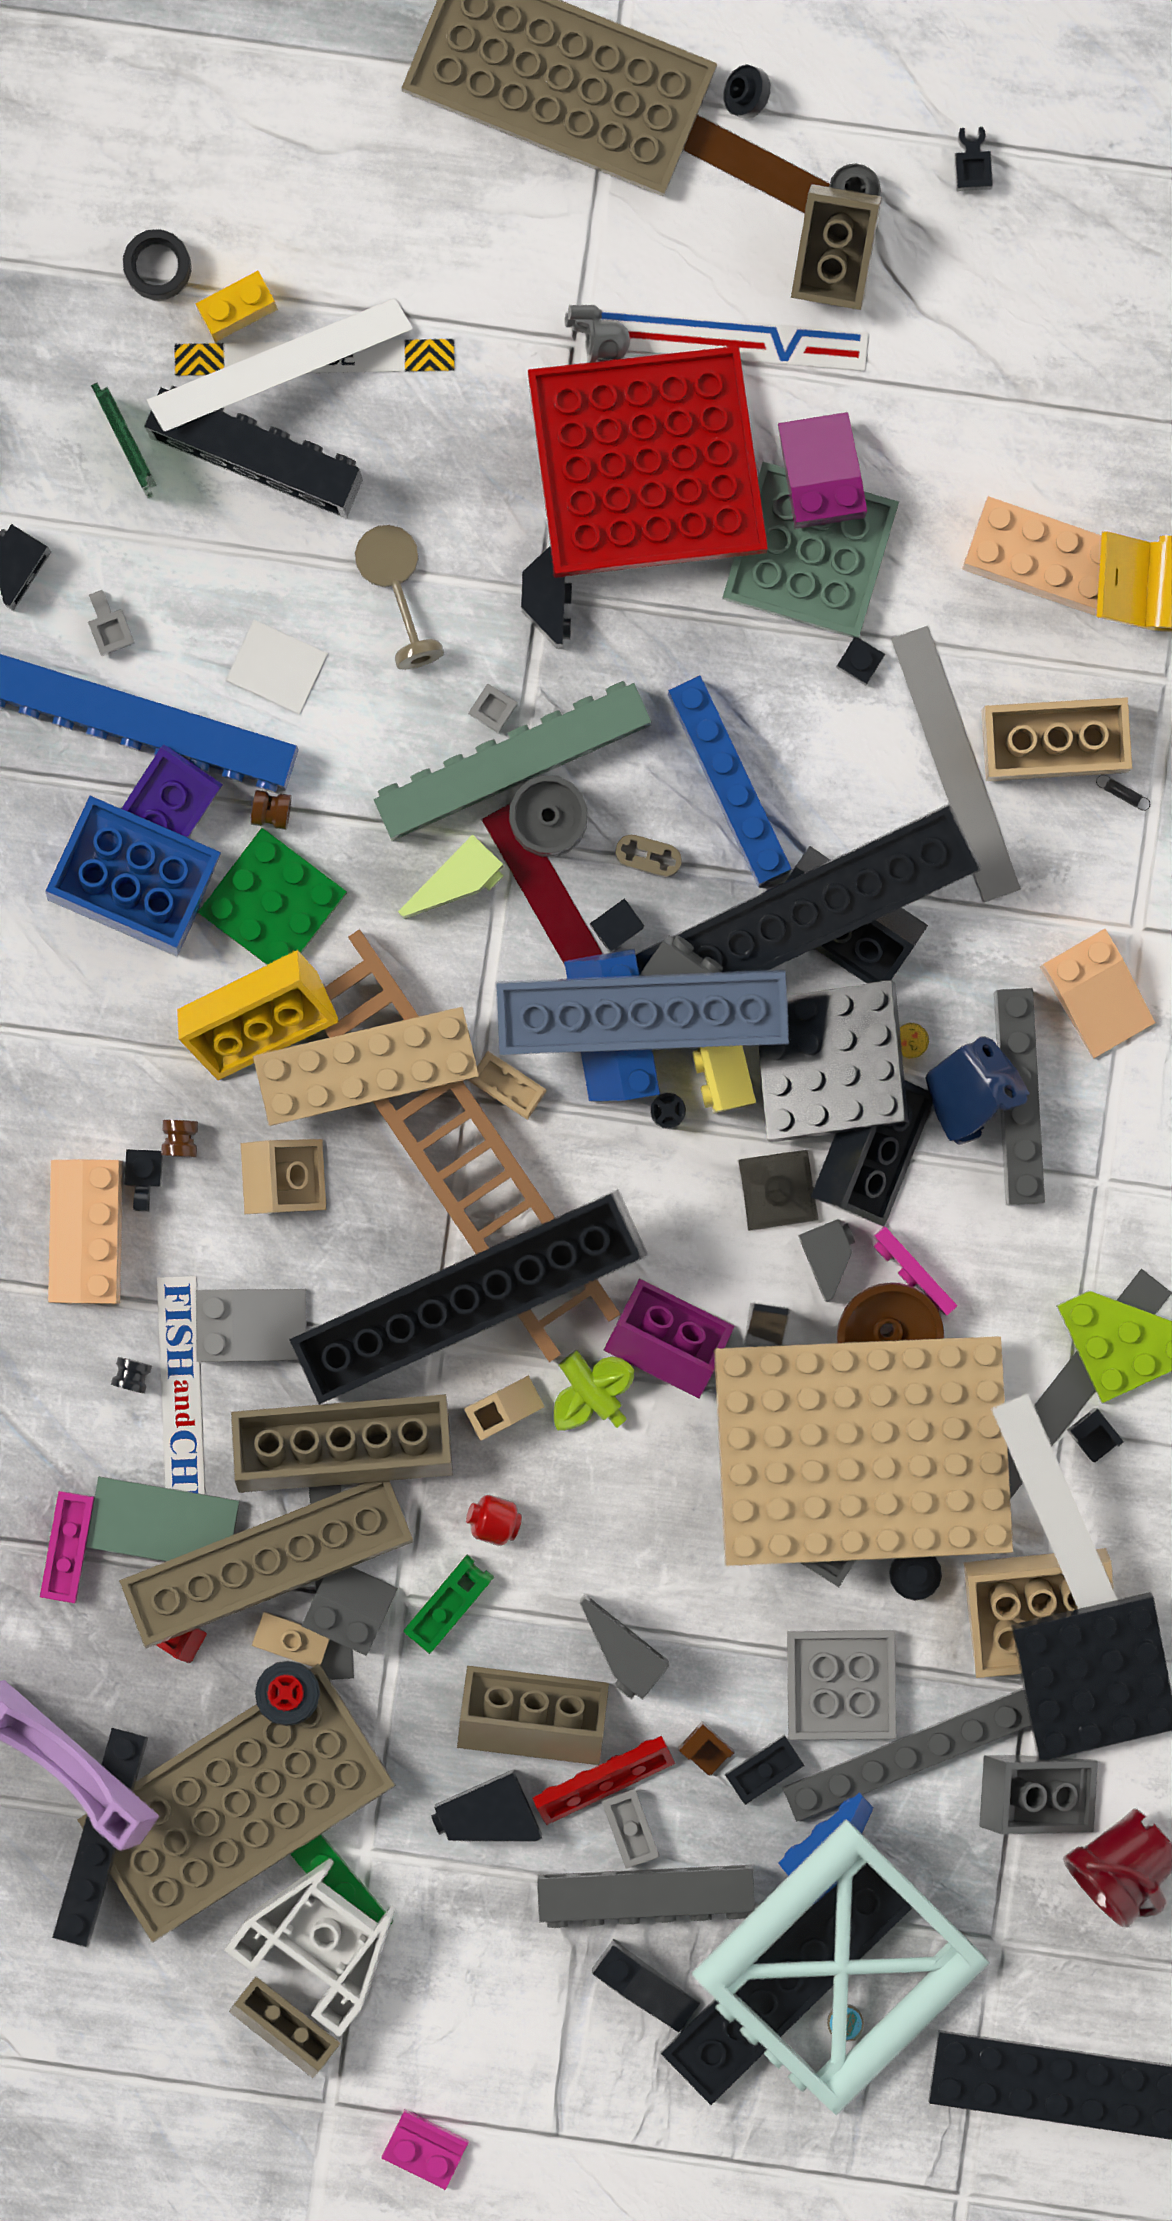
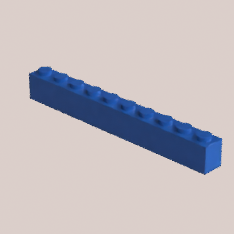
M0 654V708L5 709L6 703L20 707L18 713L21 715L39 719L40 714L52 717V724L72 730L75 724L87 728L86 734L98 739L107 740L108 735L120 738V745L140 751L142 745L155 749L154 755L157 754L161 746L166 745L205 772H208L211 766L223 770V777L237 782H242L244 777L256 780V787L276 793L278 787L287 789L299 750L297 745Z

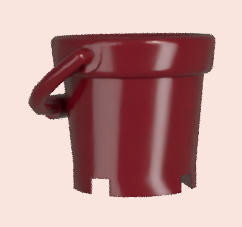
M1136 1808L1132 1809L1124 1818L1088 1845L1076 1847L1063 1857L1066 1868L1079 1886L1107 1916L1123 1928L1130 1927L1138 1917L1156 1916L1164 1910L1166 1899L1159 1886L1172 1873V1843L1155 1824L1153 1826L1148 1824L1145 1827L1141 1821L1147 1816ZM1149 1898L1153 1907L1140 1908Z

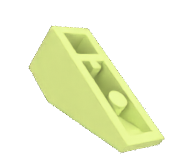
M471 835L398 913L406 919L477 894L484 887L490 891L503 878L504 875L500 871L504 868V865L474 835Z

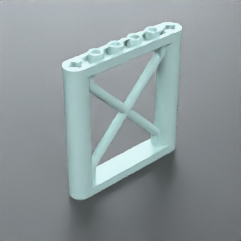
M846 1819L692 1972V1975L719 2002L716 2008L729 2022L736 2018L743 2025L740 2029L741 2033L754 2046L760 2042L767 2048L764 2052L765 2056L778 2069L784 2065L791 2072L788 2078L799 2090L803 2092L808 2088L835 2115H838L990 1962ZM866 1862L948 1942L934 1957L849 1960L852 1876ZM838 1879L835 1961L753 1964ZM930 1971L846 2054L849 1975ZM834 1975L831 2059L816 2072L735 1992L748 1979Z

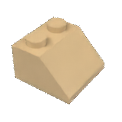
M322 1139L267 1140L240 1143L245 1214L326 1210Z

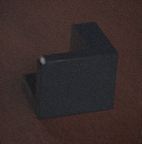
M624 898L592 921L590 927L608 952L613 953L622 947L623 943L643 930L644 924Z
M1093 1408L1067 1429L1068 1433L1092 1462H1097L1115 1446L1119 1447L1124 1443L1097 1408Z

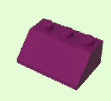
M639 1278L603 1351L619 1357L629 1364L699 1399L715 1370L714 1349L725 1348L735 1326Z

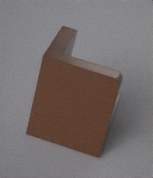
M703 1721L678 1747V1750L688 1760L691 1759L709 1776L728 1757L730 1758L735 1753Z

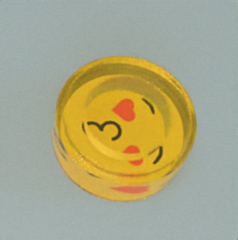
M906 1023L900 1026L902 1057L914 1059L924 1054L929 1045L927 1031L917 1023Z

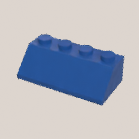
M635 949L564 961L567 979L639 976ZM652 1049L580 1052L589 1101H625L660 1094Z

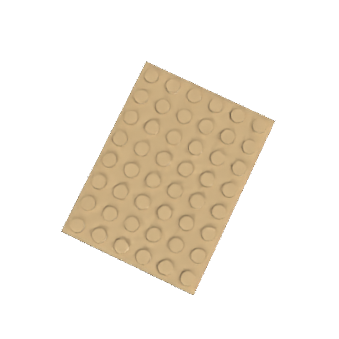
M1001 1336L714 1349L725 1566L1013 1553L1007 1444L991 1410L1005 1403Z

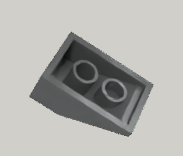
M584 1593L580 1598V1605L614 1678L617 1679L615 1682L616 1687L630 1699L637 1695L643 1700L669 1667V1660Z
M984 1755L979 1827L999 1834L1094 1832L1098 1761L1074 1758L1041 1760L1037 1756Z

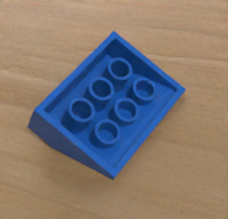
M90 795L45 890L46 897L50 902L178 957L192 927L221 852Z

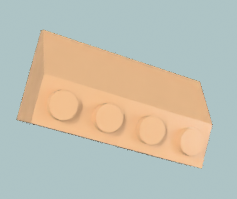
M89 1159L51 1160L48 1302L120 1303L123 1161Z

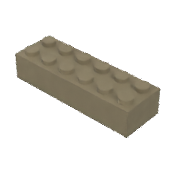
M446 1394L231 1412L234 1479L238 1493L453 1476L449 1409Z

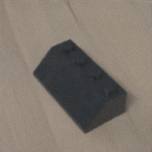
M809 846L786 881L826 863L830 859ZM901 907L815 949L866 984L892 980L928 925Z
M905 1080L909 1123L836 1133L811 1198L884 1227L933 1106L929 1091Z

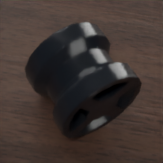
M674 1093L660 1094L651 1105V1118L661 1128H675L682 1123L685 1117V1103Z
M118 1357L116 1362L118 1372L112 1378L110 1385L145 1394L147 1386L144 1382L146 1375L151 1373L152 1365Z

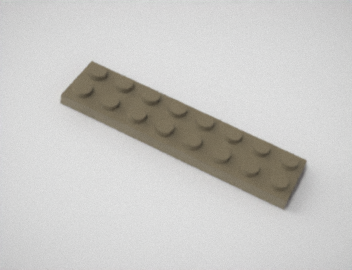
M390 1481L367 1482L121 1579L119 1582L143 1645L147 1649L414 1541Z

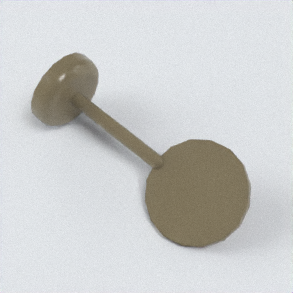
M382 525L367 531L358 541L355 550L356 567L362 577L371 584L393 588L411 643L396 653L395 663L397 668L408 670L422 667L441 658L444 655V649L442 644L434 639L419 641L401 587V583L408 580L416 569L419 559L417 545L412 536L402 528L393 525Z

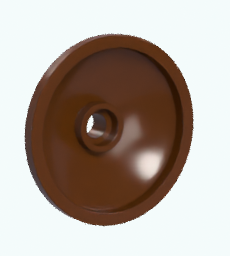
M892 1282L871 1286L857 1294L847 1304L841 1314L836 1337L837 1343L944 1339V1328L939 1311L930 1298L912 1286ZM891 1324L892 1330L889 1333L883 1334L880 1332L883 1325Z

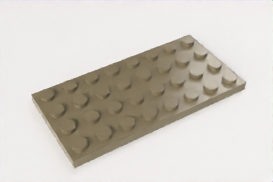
M437 0L401 90L419 99L664 197L716 71L717 63L561 0Z
M320 1664L309 1669L318 1681L320 1697L317 1708L308 1719L300 1724L290 1726L276 1724L263 1716L257 1704H255L136 1781L133 1793L158 1814L159 1818L141 1844L121 1851L117 1848L110 1875L151 1942L162 1938L396 1786ZM87 1814L77 1819L82 1829L84 1827Z

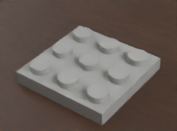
M895 1630L787 1631L788 1740L896 1739Z

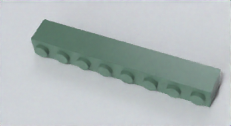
M625 681L614 684L605 689L607 695L594 700L592 696L585 697L573 703L574 710L563 715H561L560 710L549 713L540 718L542 724L529 729L527 725H523L508 733L509 739L496 744L495 739H492L475 747L476 754L464 758L462 754H458L443 762L444 768L431 773L430 768L410 776L412 782L400 788L397 783L380 789L378 791L379 797L373 800L391 840H397L651 726L652 721L635 684L632 683L626 686Z

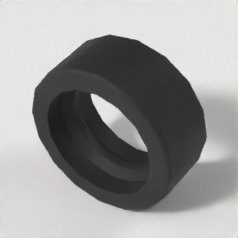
M162 229L146 230L136 235L126 246L123 255V271L131 288L140 296L151 300H167L179 294L187 285L191 275V258L184 243L173 233ZM161 244L169 247L175 253L178 259V269L171 281L163 285H151L140 278L136 262L139 254L148 246Z

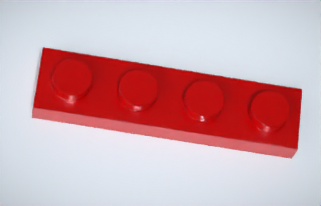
M661 1735L655 1739L642 1742L638 1747L622 1755L612 1756L605 1763L593 1769L581 1771L574 1778L557 1786H550L544 1789L542 1793L532 1797L547 1826L676 1763Z

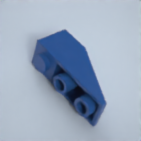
M861 1793L845 1800L840 1805L839 1811L827 1821H822L813 1828L810 1836L800 1844L789 1848L784 1858L778 1864L789 1876L846 1819L862 1834L873 1811L872 1805ZM838 1879L813 1903V1905L837 1885Z

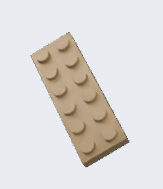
M463 1007L253 1056L269 1126L479 1077Z

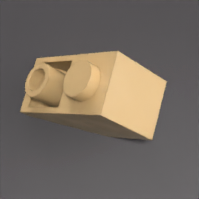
M528 1375L464 1408L481 1441L545 1406Z

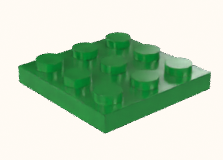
M261 828L197 913L268 965L296 950L302 953L348 892L265 829Z

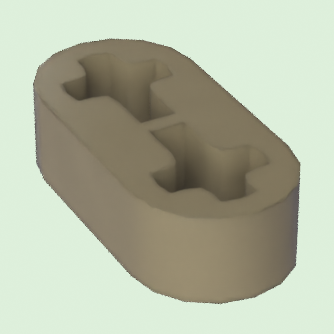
M638 835L624 836L616 845L615 854L617 860L625 867L660 877L673 876L681 867L682 858L680 852L672 845ZM630 842H636L637 849L646 852L647 856L646 858L634 856L632 861L626 860V853L622 852L621 848L622 846L628 847ZM665 851L671 852V859L675 860L676 864L675 866H668L666 871L661 870L660 863L650 859L651 854L663 856Z

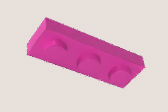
M885 1226L873 1235L877 1240L873 1247L887 1262L891 1258L897 1262L902 1268L897 1273L907 1285L914 1287L917 1284L934 1303L937 1310L946 1316L957 1307L955 1302Z
M58 1491L40 1598L76 1603L95 1497Z

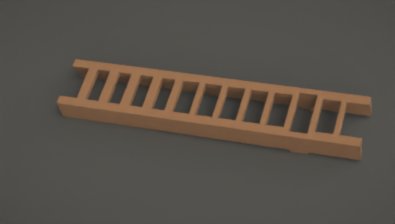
M359 929L348 936L364 961L324 987L330 1001L371 973L381 985L383 991L340 1019L338 1023L325 1028L324 1031L329 1038L348 1033L391 1003H393L404 1020L419 1017L361 930ZM463 1081L428 1089L397 1111L389 1099L373 1102L475 1254L489 1248L483 1239L529 1208H532L542 1224L555 1218ZM451 1089L465 1111L420 1142H417L404 1123V1120ZM471 1119L485 1141L437 1172L423 1150ZM491 1148L505 1168V1171L458 1202L444 1182V1179ZM511 1178L526 1200L478 1232L464 1209ZM597 1279L585 1284V1290L539 1321L531 1309L517 1315L549 1363L560 1356L561 1353L544 1330V1327L591 1296L608 1322L621 1315Z

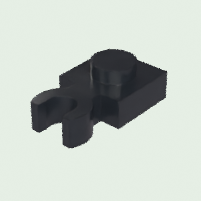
M983 127L978 128V139L976 141L966 139L965 128H960L958 143L964 149V152L955 153L954 156L956 191L988 190L993 187L991 151H980L986 137Z

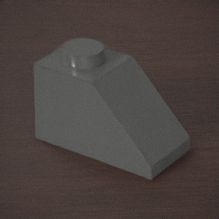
M839 1219L798 1235L824 1301L833 1299L852 1254L850 1245L855 1243L848 1223L841 1225Z

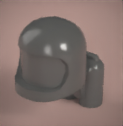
M569 305L568 312L565 313V327H571L575 331L585 333L588 363H594L597 359H622L627 354L630 336L623 324L618 321L599 320L602 318V310L596 305Z

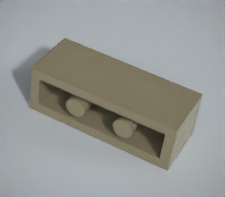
M256 1976L229 2010L233 2016L311 2078L318 2074L341 2044Z

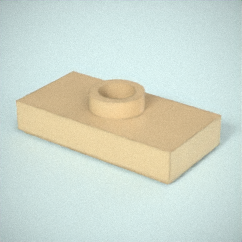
M489 1051L486 1052L477 1066L479 1077L468 1080L527 1120L547 1092L545 1088Z
M264 1611L251 1646L314 1667L317 1664L321 1665L330 1639L302 1627L300 1623Z

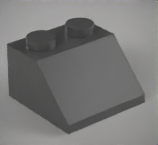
M354 1567L347 1568L323 1578L301 1626L367 1656L398 1588Z

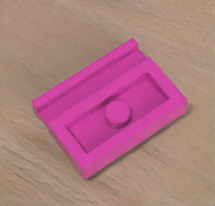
M404 2109L381 2159L446 2190L469 2140Z

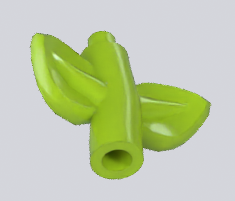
M575 1350L558 1364L572 1385L562 1390L555 1401L554 1425L558 1431L570 1430L585 1424L591 1419L594 1411L602 1420L608 1418L616 1428L627 1420L619 1409L622 1404L615 1396L625 1393L634 1380L635 1370L628 1362L619 1357H606L594 1365L592 1371L580 1352Z

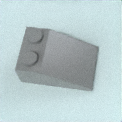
M306 1289L196 1290V1362L298 1360L289 1339L306 1332Z

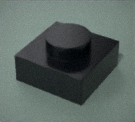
M854 637L836 668L866 686L885 654L862 639Z

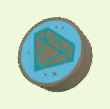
M847 2004L846 2042L856 2039L861 2034L864 2026L860 2011L850 2004ZM833 2009L830 2011L827 2019V2025L831 2035Z

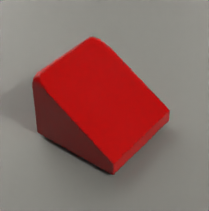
M197 1628L159 1643L156 1646L178 1660L191 1663L207 1633Z

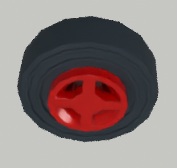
M292 1661L276 1662L266 1668L258 1678L255 1688L256 1704L262 1715L271 1722L284 1726L300 1724L308 1719L317 1708L320 1697L319 1684L312 1671L303 1664Z

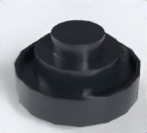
M749 64L739 66L732 71L723 90V101L726 109L731 114L749 119L762 112L767 105L771 88L769 77L765 71Z
M935 1556L894 1558L889 1569L890 1583L894 1590L906 1599L914 1601L926 1599L933 1595L940 1586L942 1578L941 1565Z

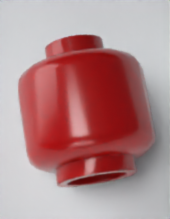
M485 1495L477 1504L472 1503L466 1516V1523L471 1524V1534L473 1537L496 1546L505 1545L509 1540L514 1541L522 1521V1515L518 1513L514 1502L493 1495Z

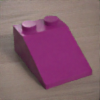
M848 412L778 423L794 528L799 529L865 518L867 507Z

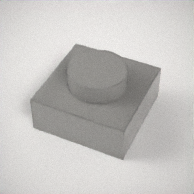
M487 683L468 714L499 734L518 705V702Z

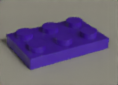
M163 745L121 809L189 838L223 784L166 745Z

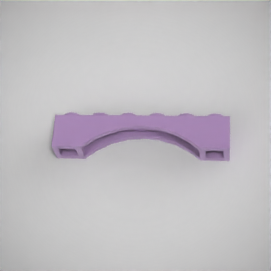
M5 1680L0 1681V1741L24 1753L55 1776L80 1802L88 1814L93 1827L120 1851L141 1844L159 1818V1815Z

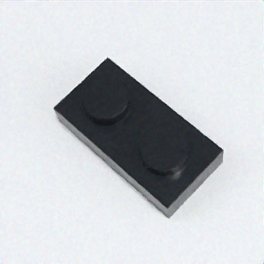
M783 1735L725 1773V1776L744 1805H746L805 1765L786 1736Z

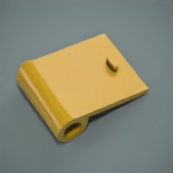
M1108 531L1102 532L1097 618L1153 631L1172 632V536H1159V542H1148Z

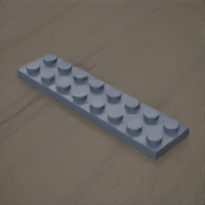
M786 970L496 982L500 1055L788 1044Z

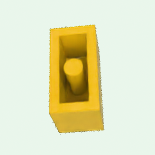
M259 271L195 303L215 343L278 310Z

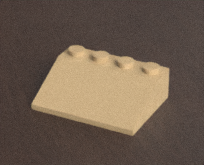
M1096 1549L1113 1588L1112 1563L1107 1549ZM1055 1554L964 1562L966 1597L976 1678L1021 1674L1011 1625L1078 1609Z

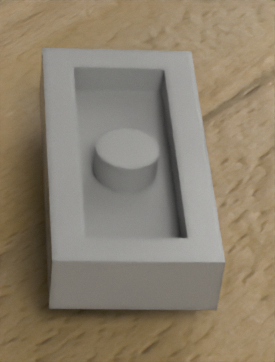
M635 1788L601 1800L626 1869L660 1857Z

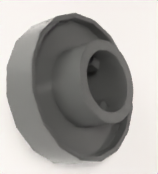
M857 163L847 164L838 169L832 176L829 185L830 188L880 196L881 193L880 180L875 172L866 165Z

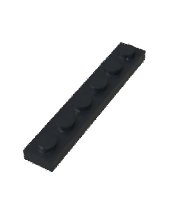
M112 1727L101 1765L133 1792L148 1737ZM88 1814L52 1936L54 1939L89 1948L117 1850L109 1840L93 1827Z

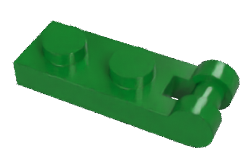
M468 1554L403 1630L408 1637L429 1654H431L494 1579L490 1572L487 1570L483 1572L473 1564L475 1560ZM463 1575L475 1583L469 1591L458 1583Z

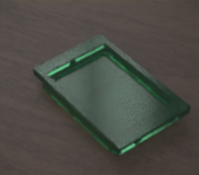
M97 382L92 384L91 387L141 488L148 499L153 497L154 494L151 488L157 486L110 390L108 387L101 389Z

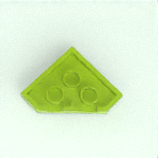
M1089 1290L1056 1305L1101 1403L1172 1371V1321Z

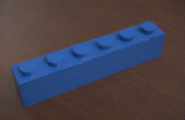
M701 675L669 689V700L757 886L760 887L790 873L792 868Z

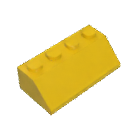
M298 950L177 1009L178 1039L217 1080L253 1064V1056L284 1049L338 1023V1016L318 972Z

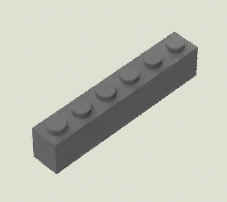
M1033 988L996 990L994 992L996 1043L1017 1069L1030 1093L1027 1096V1102L1022 1106L1007 1111L1000 1109L1006 1205L1045 1203ZM1004 1088L1006 1095L1012 1098L1010 1090Z
M752 1864L537 1875L539 1922H547L548 1928L568 1927V1921L583 1920V1926L604 1925V1919H618L619 1924L640 1923V1917H654V1922L667 1923L676 1921V1916L690 1915L691 1921H706L712 1919V1914L726 1913V1919H744L748 1917L747 1912L755 1910Z

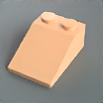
M1106 929L1099 931L1040 966L1093 1059L1155 1024L1136 983Z

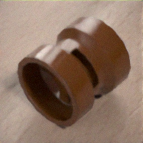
M256 790L252 805L251 825L263 826L264 824H272L276 829L287 830L292 796L287 794L270 796L267 791Z
M163 1120L162 1131L168 1134V1138H165V1142L161 1145V1156L196 1157L197 1146L194 1144V1139H191V1136L198 1132V1121Z

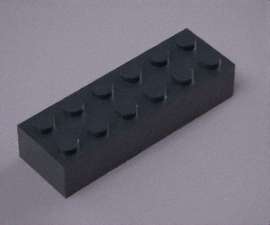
M160 387L157 395L169 390ZM224 407L165 432L153 411H150L144 425L150 439L347 519L363 481L360 468L355 466V460L342 454H336L335 458L328 456L322 452L323 447L313 442L303 440L301 445L289 439L290 434L281 429L271 426L269 431L257 426V421L247 415L237 413L235 418L223 412Z

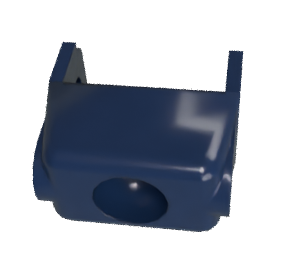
M979 1037L974 1042L961 1046L930 1070L925 1077L937 1119L949 1141H954L958 1145L981 1137L984 1125L995 1115L999 1108L1007 1111L1022 1106L1027 1102V1096L1030 1094L1017 1069L993 1039L988 1037ZM1004 1088L1010 1090L1012 1098L1006 1095Z

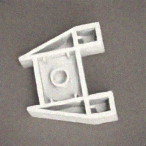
M328 1859L253 1910L232 1937L224 1951L253 1972L273 1944H275L330 1986L317 2003L311 2016L340 2037L360 2011L367 1998L396 1908L391 1905L380 1921L376 1923L321 1882L333 1864V1861Z

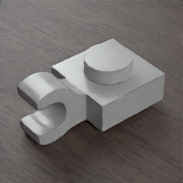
M103 590L89 594L98 618L89 621L88 624L100 655L103 656L135 644L123 611L120 609L111 612Z

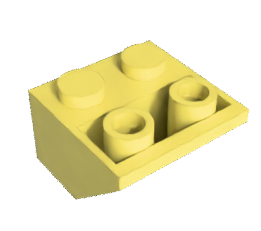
M742 1045L697 1047L698 1050L693 1051L692 1056L696 1072H704L706 1085L700 1087L705 1108L712 1107L713 1114L756 1104Z

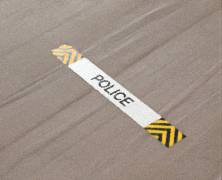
M454 339L386 340L308 373L455 370ZM286 342L174 344L175 376L208 375Z

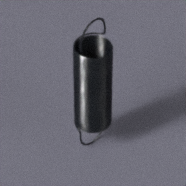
M1110 777L1109 782L1106 783L1104 788L1105 791L1137 808L1140 800L1146 798L1118 781L1110 779Z

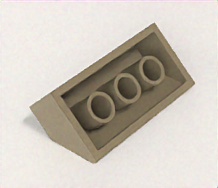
M467 1665L457 1748L599 1765L609 1683Z

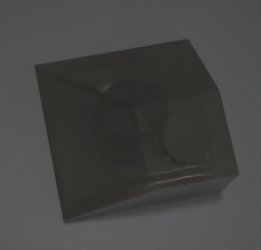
M808 1150L737 1160L748 1231L819 1220L816 1200L811 1198L814 1187Z

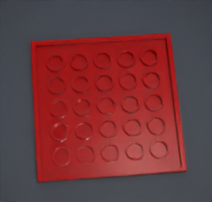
M739 346L528 369L527 376L554 578L767 553L768 547Z

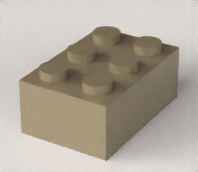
M811 185L807 197L791 298L861 310L867 286L881 196Z

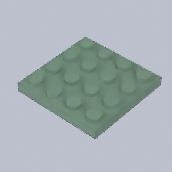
M763 462L758 476V484L768 550L765 554L734 557L722 599L852 638H859L899 501L864 491L867 507L865 518L795 529L785 468Z

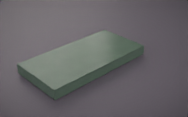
M99 1476L86 1547L169 1561L234 1535L240 1500Z

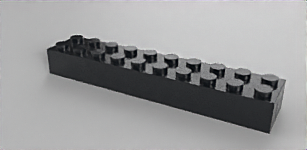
M618 1189L289 1339L320 1405L648 1256V1253Z

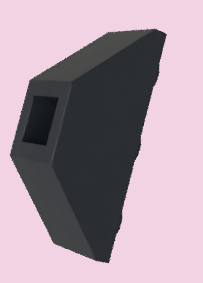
M549 546L522 571L521 610L555 648L563 649V639L570 640L571 618H564V604L572 603V583H566L565 577L554 578L551 548Z

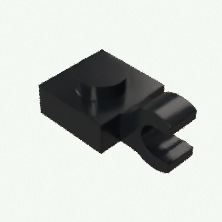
M126 1149L124 1185L135 1186L133 1210L149 1212L151 1187H161L163 1163L161 1151Z

